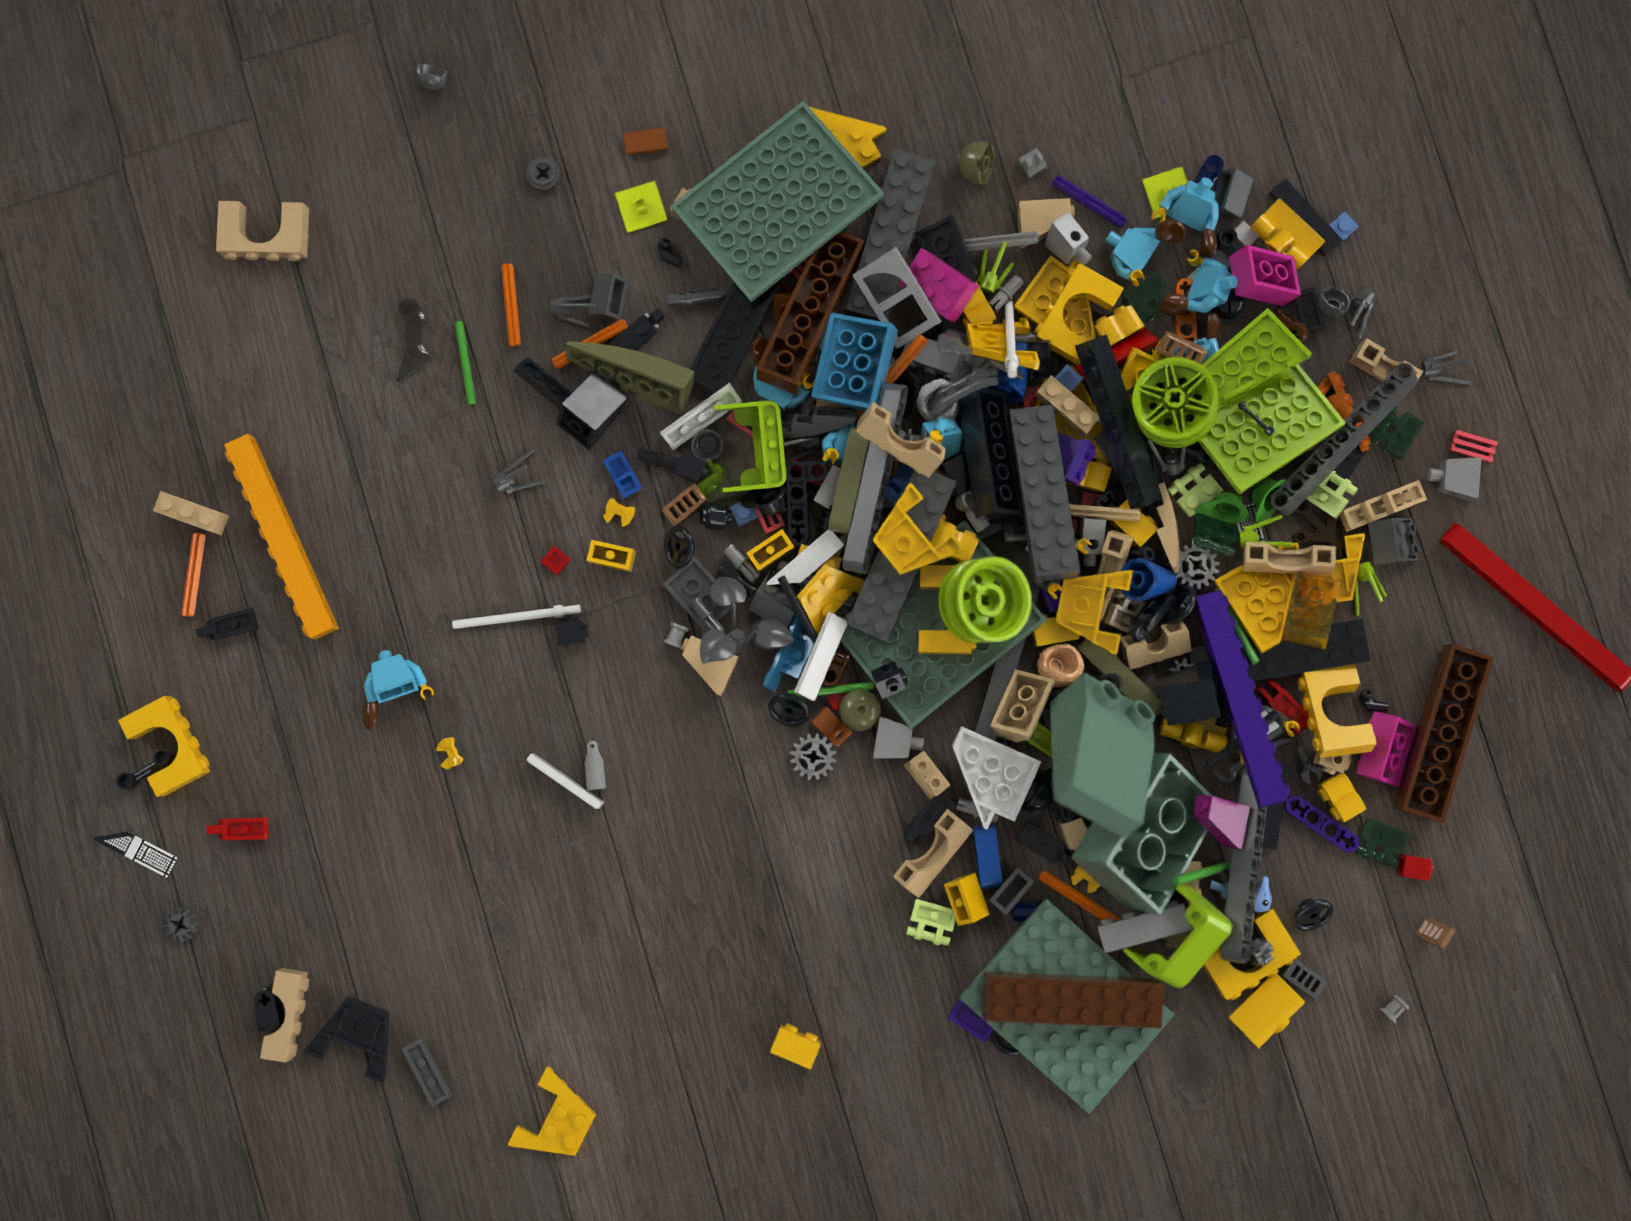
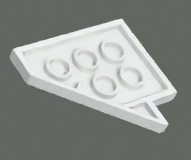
M961 726L952 747L984 829H988L995 813L1015 821L1041 761Z

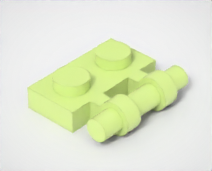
M1201 463L1189 468L1187 474L1173 481L1172 486L1167 489L1171 496L1177 492L1182 496L1176 503L1188 518L1195 514V510L1200 504L1211 501L1223 491L1210 474L1202 479L1200 473L1205 470V467ZM1193 480L1196 485L1188 491L1185 485Z
M1333 470L1306 499L1334 518H1337L1349 502V500L1343 497V494L1347 491L1354 495L1358 488L1352 485V481L1347 478H1341ZM1329 481L1339 486L1336 491L1326 486Z
M915 899L910 920L918 922L917 928L908 926L906 934L914 936L916 940L925 939L932 941L934 945L939 946L942 944L948 946L950 937L943 936L944 930L953 932L956 919L952 908ZM925 924L936 927V933L925 931Z

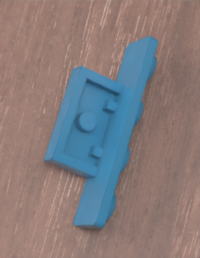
M797 614L794 615L789 629L794 642L789 646L780 648L774 657L770 671L764 678L763 687L773 692L776 691L784 673L800 679L814 646L809 636L803 634L805 629Z

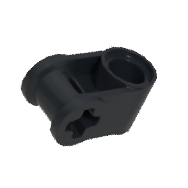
M273 986L265 987L254 998L256 1023L259 1031L280 1028L284 1023L281 1001L278 996L272 993ZM264 995H266V997H270L271 1000L269 1001L268 999H264Z

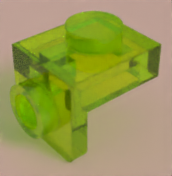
M711 460L707 464L713 471V474L697 485L703 494L713 493L719 488L718 484L724 480L722 477L724 471L718 463L713 464Z

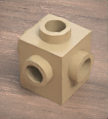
M1317 751L1313 763L1322 766L1323 772L1335 776V773H1344V770L1346 771L1351 763L1349 757L1351 754L1319 758Z

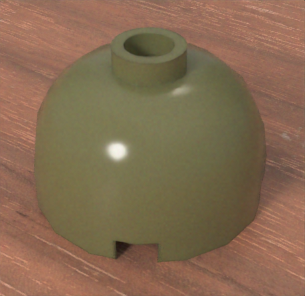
M975 141L968 144L962 150V153L958 154L957 166H959L960 173L965 180L976 185H985L988 182L993 169L989 168L990 160L994 161L993 144Z
M857 689L843 696L838 712L841 721L846 727L854 731H865L877 724L879 717H881L882 708L879 699L874 693L868 690Z

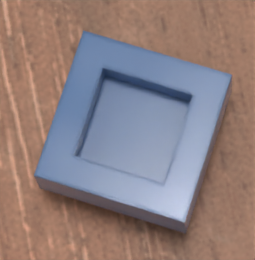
M1345 211L1329 225L1342 242L1359 227Z
M1068 365L1055 377L1070 392L1083 379Z
M741 502L730 507L739 527L758 519L754 508H745L741 505Z

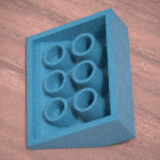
M831 313L811 397L866 411L872 402L878 405L881 387L886 383L898 329L891 323Z

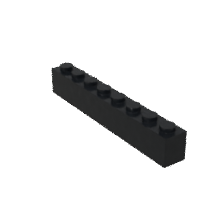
M1107 334L1075 345L1130 509L1147 506L1163 499Z

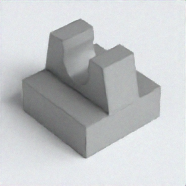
M1037 148L1018 159V163L1028 179L1048 166Z

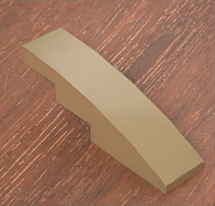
M1418 480L1342 510L1339 515L1346 532L1423 502L1427 498Z
M1165 482L1158 484L1164 505L1156 508L1164 527L1156 531L1174 573H1178L1180 557L1178 527L1174 508Z

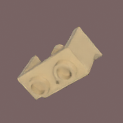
M924 750L904 764V767L929 799L939 795L950 786L949 782Z

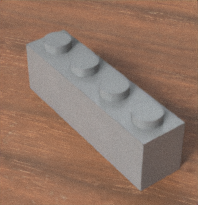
M927 339L928 344L908 367L916 368L917 366L924 369L923 371L927 374L936 375L937 373L944 376L945 380L950 381V376L957 365L959 354L950 351L938 352L937 342ZM913 340L905 344L903 352L912 343ZM971 354L966 356L964 361L972 364L971 369L975 370L986 359Z
M1178 900L1168 902L1161 915L1148 912L1135 915V912L1123 914V919L1114 921L1113 917L1101 920V925L1097 927L1105 953L1191 930L1190 924L1186 920L1183 902L1178 903Z

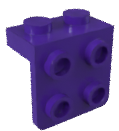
M1057 433L1065 482L1079 487L1080 482L1086 475L1088 464L1094 457L1096 447L1089 440L1082 438L1080 441Z

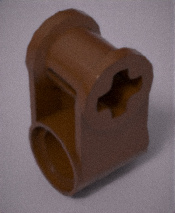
M1275 308L1273 314L1294 335L1295 332L1293 330L1298 329V335L1300 336L1296 338L1299 341H1303L1308 335L1307 326L1287 312Z
M836 649L835 656H833L827 672L835 673L836 679L831 683L824 679L822 682L824 686H834L838 683L851 656L850 652L846 653Z

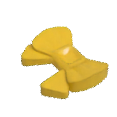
M611 498L606 505V514L603 517L609 523L614 515L617 514L621 516L622 527H625L633 519L635 507H625L618 504L614 498Z
M453 737L445 738L438 743L436 751H446L448 758L441 764V767L450 769L462 763L463 758L458 754L454 746Z
M1077 865L1074 875L1071 876L1072 884L1076 885L1084 878L1088 881L1087 892H1095L1101 885L1082 867Z

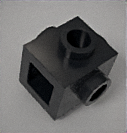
M895 661L871 670L875 685L882 699L906 689L904 680L907 677L902 667L898 669Z

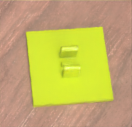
M1182 167L1142 179L1152 211L1160 209L1159 205L1169 190L1187 183ZM1157 214L1155 219L1161 218V214Z
M655 181L615 193L627 233L668 221Z

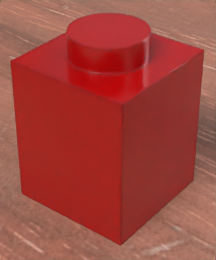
M1399 854L1396 875L1430 880V876L1433 875L1434 871L1432 859Z

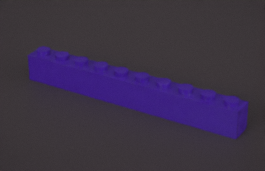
M1221 590L1197 596L1195 610L1211 660L1213 661L1214 670L1258 809L1283 803L1288 800L1289 789L1287 784L1282 782L1280 776L1283 774L1282 767L1279 761L1276 762L1273 754L1276 753L1275 745L1272 740L1269 741L1267 732H1269L1266 719H1262L1260 713L1262 705L1259 698H1255L1253 691L1256 689L1253 678H1249L1247 669H1249L1246 657H1242L1240 651L1242 643L1240 637H1236L1234 632L1236 625L1233 616H1229L1227 610L1229 608L1226 595H1222Z

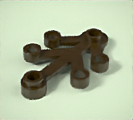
M1305 499L1301 503L1303 510L1299 511L1296 509L1293 513L1303 516L1319 533L1297 531L1293 534V541L1298 544L1304 542H1329L1332 546H1336L1337 560L1347 559L1342 554V551L1346 550L1344 536L1351 535V530L1346 532L1340 518L1338 521V526L1342 529L1340 541L1335 536V518L1324 511L1326 514L1325 526L1310 511L1311 504L1309 500ZM1298 534H1302V541L1297 539Z

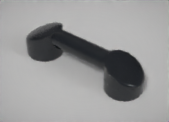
M167 749L156 750L153 754V762L134 774L128 772L120 773L116 778L117 786L124 790L134 789L139 784V780L161 766L168 767L173 760L172 753Z

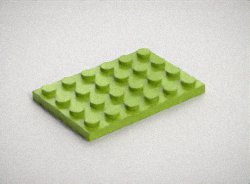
M1297 364L1218 404V413L1213 427L1198 442L1238 494H1241L1344 427L1346 422L1300 365ZM1245 402L1247 408L1267 426L1274 428V433L1271 436H1267L1265 429L1244 410H1240L1238 404Z

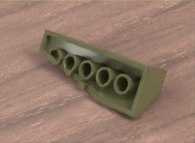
M568 341L566 343V358L590 372L593 370L597 371L608 382L610 379L621 385L620 389L625 392L631 390L638 394L637 398L643 402L683 416L693 388L694 371L671 363L668 360L631 349L587 342Z

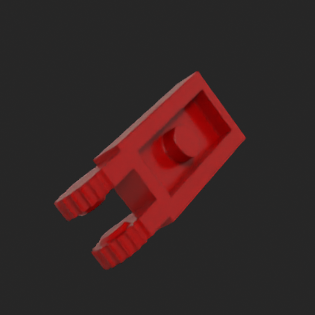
M1268 678L1266 680L1267 684L1277 694L1271 697L1261 686L1256 689L1257 692L1267 701L1271 708L1281 712L1290 721H1296L1299 724L1300 731L1297 728H1291L1296 735H1299L1308 726V713L1284 688H1281L1272 678Z

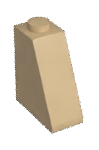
M1070 198L1019 201L1017 206L1019 233L1036 231L1038 239L1041 240L1048 236L1052 222L1060 216L1069 212L1074 218V205H1071ZM1022 245L1020 249L1026 248L1029 245Z
M691 635L690 639H685L681 650L684 651L682 655L717 695L722 696L739 657L734 655L724 661H713L703 664L700 657L701 639Z

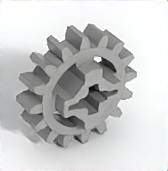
M1195 542L1190 544V549L1187 545L1182 547L1183 552L1180 551L1179 572L1176 574L1177 578L1180 577L1182 579L1180 585L1188 583L1187 585L1192 587L1195 585L1197 590L1201 589V583L1204 587L1209 586L1207 580L1215 581L1213 574L1219 573L1215 566L1219 565L1220 562L1214 561L1217 554H1210L1211 547L1203 549V543L1196 547ZM1191 552H1198V553H1200L1197 557H1193L1192 555H1188V553H1191ZM1206 560H1208L1209 569L1206 566ZM1182 563L1185 566V572L1182 570ZM1192 563H1198L1197 570L1192 569L1194 567ZM1195 575H1198L1200 578L1202 577L1203 579L1192 580L1191 578Z
M807 734V740L800 737L801 744L794 743L793 745L797 749L790 752V754L795 755V759L790 760V762L797 764L794 771L800 769L801 777L804 774H808V780L812 778V775H815L816 779L819 780V774L821 773L826 777V770H833L830 763L836 762V759L832 758L836 751L830 750L833 743L826 744L827 737L820 740L819 734H816L815 738ZM812 742L809 750L801 751L805 744ZM820 744L826 748L828 755H823L820 752ZM812 750L817 751L816 755L824 759L815 760L814 763H811L810 758L803 756V754H811ZM799 758L805 759L808 764L807 770L802 767ZM820 762L826 763L821 770L815 771V766Z

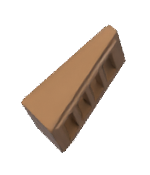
M1168 331L1165 332L1156 349L1157 352L1169 358L1182 357L1191 359L1196 351L1193 361L1199 364L1202 363L1207 354L1204 347ZM1172 339L1174 341L1168 351L1166 350V347L1169 341ZM1178 344H1182L1177 354H1175L1174 351L1177 348ZM1186 348H1190L1186 356L1182 357Z
M693 483L666 505L662 512L672 525L675 526L707 503L708 500L697 485ZM694 492L699 501L695 502L690 494ZM686 497L693 505L690 508L683 500ZM679 502L686 510L684 513L677 507ZM671 508L679 515L677 519L670 512Z
M1425 917L1416 931L1418 937L1429 944L1443 949L1455 933V929L1429 917Z

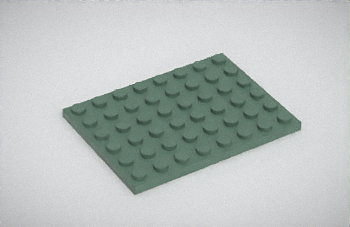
M802 101L671 205V209L747 299L752 302L882 199L884 192L808 105Z
M965 520L956 528V530L963 533L965 530L975 533ZM976 536L979 539V543L971 560L995 557L981 539ZM948 557L929 565H957L960 562ZM919 568L887 642L848 625L840 641L873 682L871 670L895 661L898 669L903 668L907 677L904 680L906 689L886 698L912 729L1047 621L1032 601L1026 624L1020 632L1008 640L976 643V649H972V655L919 654V630L948 629L939 611V590H924L920 588ZM995 580L994 584L999 586L998 582ZM851 612L848 615H846L843 619L848 621Z
M1046 898L959 996L966 1005L1088 1114L1092 1112L1175 1015L1163 1004L1162 1028L986 1021L981 1016L984 971L1134 978Z

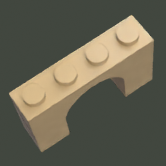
M218 201L216 251L223 258L235 260L237 257H244L248 260L266 257L267 260L277 261L279 258H287L290 261H299L300 258H307L309 208L304 203L282 202L281 226L277 235L268 242L253 243L248 240L246 235V207L240 201Z

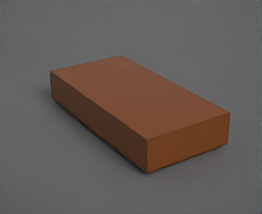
M665 127L623 133L627 156L668 150Z

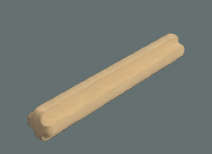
M1069 504L1071 517L1132 522L1140 520V510Z

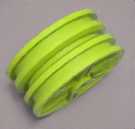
M1171 357L1153 363L1140 375L1133 390L1132 402L1137 424L1148 439L1164 447L1181 448L1198 442L1211 430L1218 413V390L1212 375L1204 366L1187 358ZM1185 378L1187 382L1180 386L1179 380ZM1164 383L1165 389L1157 388V384ZM1200 394L1202 396L1201 400L1193 399L1194 395ZM1175 397L1176 399L1179 397V403L1176 404L1175 401L1172 403L1171 398ZM1155 403L1158 407L1152 411L1149 405ZM1188 415H1193L1194 420L1188 422L1186 421V417ZM1166 419L1170 420L1172 425L1165 426L1164 421Z
M987 557L967 560L955 565L944 577L939 590V611L946 627L952 634L963 641L970 643L1005 641L1020 632L1026 624L1031 610V591L1022 571L1015 564L1004 558ZM995 580L998 582L999 586L994 584Z

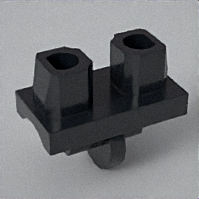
M1029 339L1028 351L1037 352L1040 361L1038 370L1030 368L1031 379L1049 378L1051 375L1053 376V352L1051 351L1050 340L1037 341Z

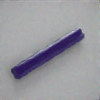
M1057 175L1053 180L1052 186L1119 228L1124 226L1127 217L1060 175Z

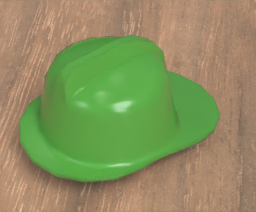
M1267 476L1254 488L1252 499L1258 508L1255 517L1256 523L1269 519L1275 509L1271 505V497L1286 481L1285 479L1276 481Z
M1222 492L1217 495L1215 500L1200 504L1195 510V516L1198 521L1206 525L1234 524L1244 521L1248 516V511L1243 505L1242 496L1232 492Z

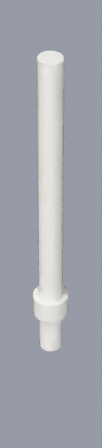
M1008 300L1005 303L1007 344L1005 366L1008 369V376L1015 378L1019 363L1015 348L1013 302Z
M555 605L554 608L454 620L452 621L453 629L553 616L555 618H562L565 615L581 613L580 605L564 607L563 605Z

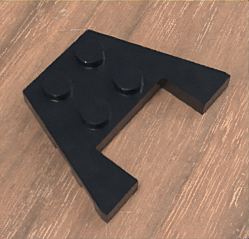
M349 996L330 1017L325 1026L316 1034L311 1043L307 1045L304 1053L323 1059L331 1038L371 1053L372 1057L364 1076L383 1083L386 1079L389 1012Z

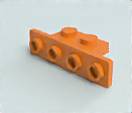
M1330 372L1328 376L1336 393L1326 399L1342 419L1345 420L1353 412L1352 405L1354 403L1350 394H1346L1343 388L1345 382L1341 374ZM1362 422L1357 423L1355 427L1362 425ZM1368 435L1359 443L1362 452L1370 449L1369 444H1371Z

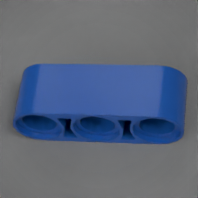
M989 825L988 829H984L983 826L972 827L980 888L983 890L1001 887L1003 880L995 825Z

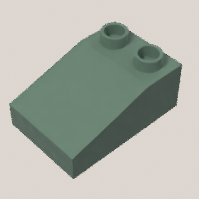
M1083 673L1050 702L1054 800L1122 838H1126L1143 825L1155 744L1152 724L1155 719L1154 713L1145 702L1141 700L1133 702L1120 694L1119 690L1107 680L1100 682L1090 675Z
M1153 752L1143 825L1126 838H1122L1093 821L1073 854L1072 859L1125 908L1161 915L1176 889V886L1172 883V878L1185 873L1208 832L1193 816L1197 794L1212 795L1171 754Z

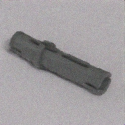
M730 285L693 291L686 289L685 292L668 293V307L688 305L689 307L697 303L725 300L730 290Z

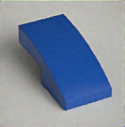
M622 450L603 460L623 498L642 489Z
M904 463L888 482L885 497L893 505L904 493L914 471V468Z

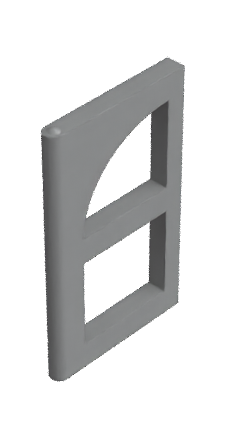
M897 247L892 248L891 251L853 274L854 279L881 322L889 323L883 312L911 294L928 319L903 336H896L895 346L897 349L916 338L919 334L921 335L933 326L940 324L939 316ZM877 273H888L899 277L905 282L907 287L878 305L863 279Z

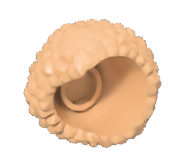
M1055 644L1039 654L1040 658L1037 661L1038 672L1043 677L1054 679L1053 687H1068L1084 671L1082 656L1070 644Z

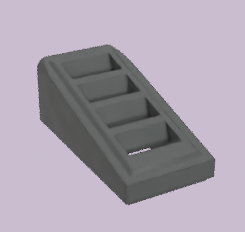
M1296 958L1291 965H1285L1279 975L1316 1000L1328 983L1327 980ZM1297 966L1300 967L1295 976L1292 978L1291 974L1293 973L1295 968ZM1305 971L1306 974L1299 983L1297 980L1302 972ZM1310 975L1313 976L1308 986L1305 987L1304 984L1306 983ZM1318 980L1320 981V984L1313 993L1311 991V988Z

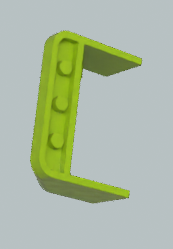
M774 401L714 405L712 412L733 410L734 419L737 424L752 426L756 468L743 471L740 476L741 486L720 488V493L782 486L786 481L781 414L778 404Z
M1188 883L1177 885L1175 888L1192 902L1186 911V920L1195 929L1167 961L1160 954L1148 956L1137 945L1123 949L1149 975L1176 988H1182L1191 981L1231 934L1233 928L1231 921Z

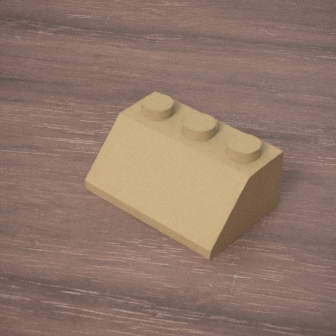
M1015 669L990 725L996 735L1014 742L1030 739L1055 680Z

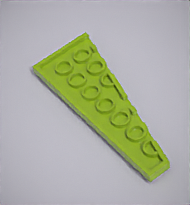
M1267 308L1206 360L1202 366L1209 371L1216 383L1218 404L1307 360L1311 357L1312 353ZM1184 379L1179 385L1182 386L1187 380ZM1196 394L1193 399L1198 401L1202 398L1200 394ZM1172 397L1171 402L1173 403L1175 401L1176 404L1179 403V397H1177L1176 399L1175 397ZM1155 404L1150 409L1152 411L1155 410L1158 407L1157 404ZM1188 415L1186 417V421L1193 418L1194 416ZM1166 419L1164 425L1170 426L1172 421Z

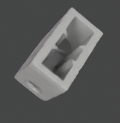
M1066 212L1052 222L1044 245L1065 264H1071L1077 259L1081 264L1086 265L1092 258L1086 250L1089 237L1069 212Z
M1482 458L1444 460L1440 462L1439 469H1428L1427 480L1438 482L1437 491L1439 493L1472 501L1479 496Z
M1078 518V540L1084 538L1088 541L1091 539L1094 541L1092 547H1088V545L1083 547V549L1089 552L1086 555L1084 554L1083 566H1096L1097 554H1102L1105 539V519Z
M879 717L873 758H908L910 749L923 750L924 738L912 737L913 728L911 729L909 726Z

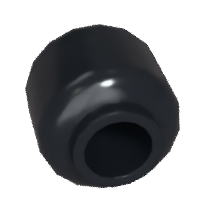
M707 502L700 509V523L704 524V527L708 530H724L727 524L732 522V511L728 510L727 505L723 502Z

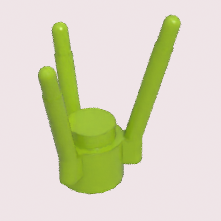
M1003 242L991 272H986V275L984 273L988 249L983 250L980 275L977 280L982 291L994 294L995 290L998 291L1002 282L1013 268L1014 263L1012 262L999 280H997L998 276L995 273L1007 242Z
M1282 515L1271 517L1251 526H1244V531L1239 532L1241 549L1244 548L1246 542L1269 543L1272 547L1292 546V542H1259L1258 533L1253 532L1254 529L1281 519Z
M1370 562L1359 564L1354 590L1355 616L1357 617L1359 616L1358 579H1360L1361 583L1365 581L1370 582L1380 603L1383 602L1381 594L1384 598L1387 597Z

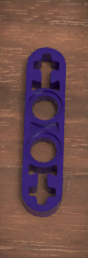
M1296 795L1287 796L1288 800L1285 801L1284 810L1289 815L1342 851L1353 852L1358 848L1359 839L1354 833L1303 798ZM1297 800L1296 805L1304 810L1302 812L1298 809L1291 810L1289 802ZM1311 811L1317 814V821L1313 824L1309 823L1306 819L1307 814ZM1327 824L1335 826V833L1332 836L1325 834L1324 829ZM1340 835L1348 839L1351 837L1350 842L1353 843L1352 846L1345 847L1346 843L1338 839Z

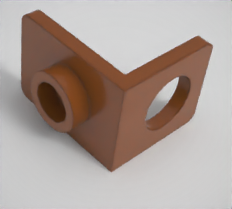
M780 286L777 294L774 296L775 323L779 322L795 286ZM781 291H788L789 293H787V294H782V293H779V292H781Z
M824 707L811 721L836 747H839L852 734L828 707ZM844 731L842 737L836 740L838 734Z

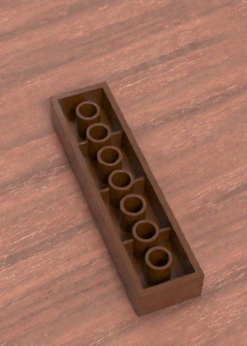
M840 231L810 255L756 368L757 380L797 395L825 336L830 314L836 312L864 251L863 239Z
M1453 643L1443 645L1394 809L1432 822L1444 824L1494 660L1493 656Z
M984 971L981 1016L986 1021L1162 1028L1164 984L1157 979Z

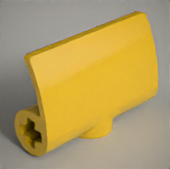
M1278 199L1250 227L1266 243L1265 246L1268 250L1294 256L1296 271L1325 242L1317 232L1281 199Z
M1166 718L1161 719L1158 734L1181 741V744L1194 749L1203 748L1218 753L1227 743V736H1225L1227 728L1215 725L1217 718L1168 726Z
M1276 973L1268 977L1229 1016V1019L1259 1049L1274 1033H1279L1286 1028L1290 1022L1289 1018L1305 1004V1001Z

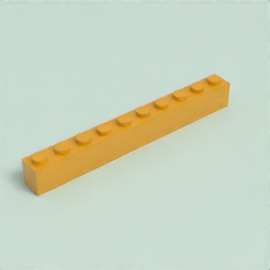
M246 434L224 444L227 450L225 451V456L235 468L233 474L236 480L241 482L243 486L242 494L245 500L251 504V515L255 521L258 520L261 527L259 528V533L269 545L267 551L270 557L275 559L277 563V574L285 581V592L289 598L292 597L295 604L293 610L296 616L300 617L303 622L301 627L305 636H309L310 639H318L338 630L339 627L255 437Z

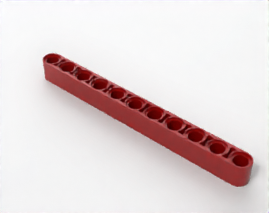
M1453 523L1439 541L1445 548L1612 689L1622 693L1631 683L1630 667L1464 527Z

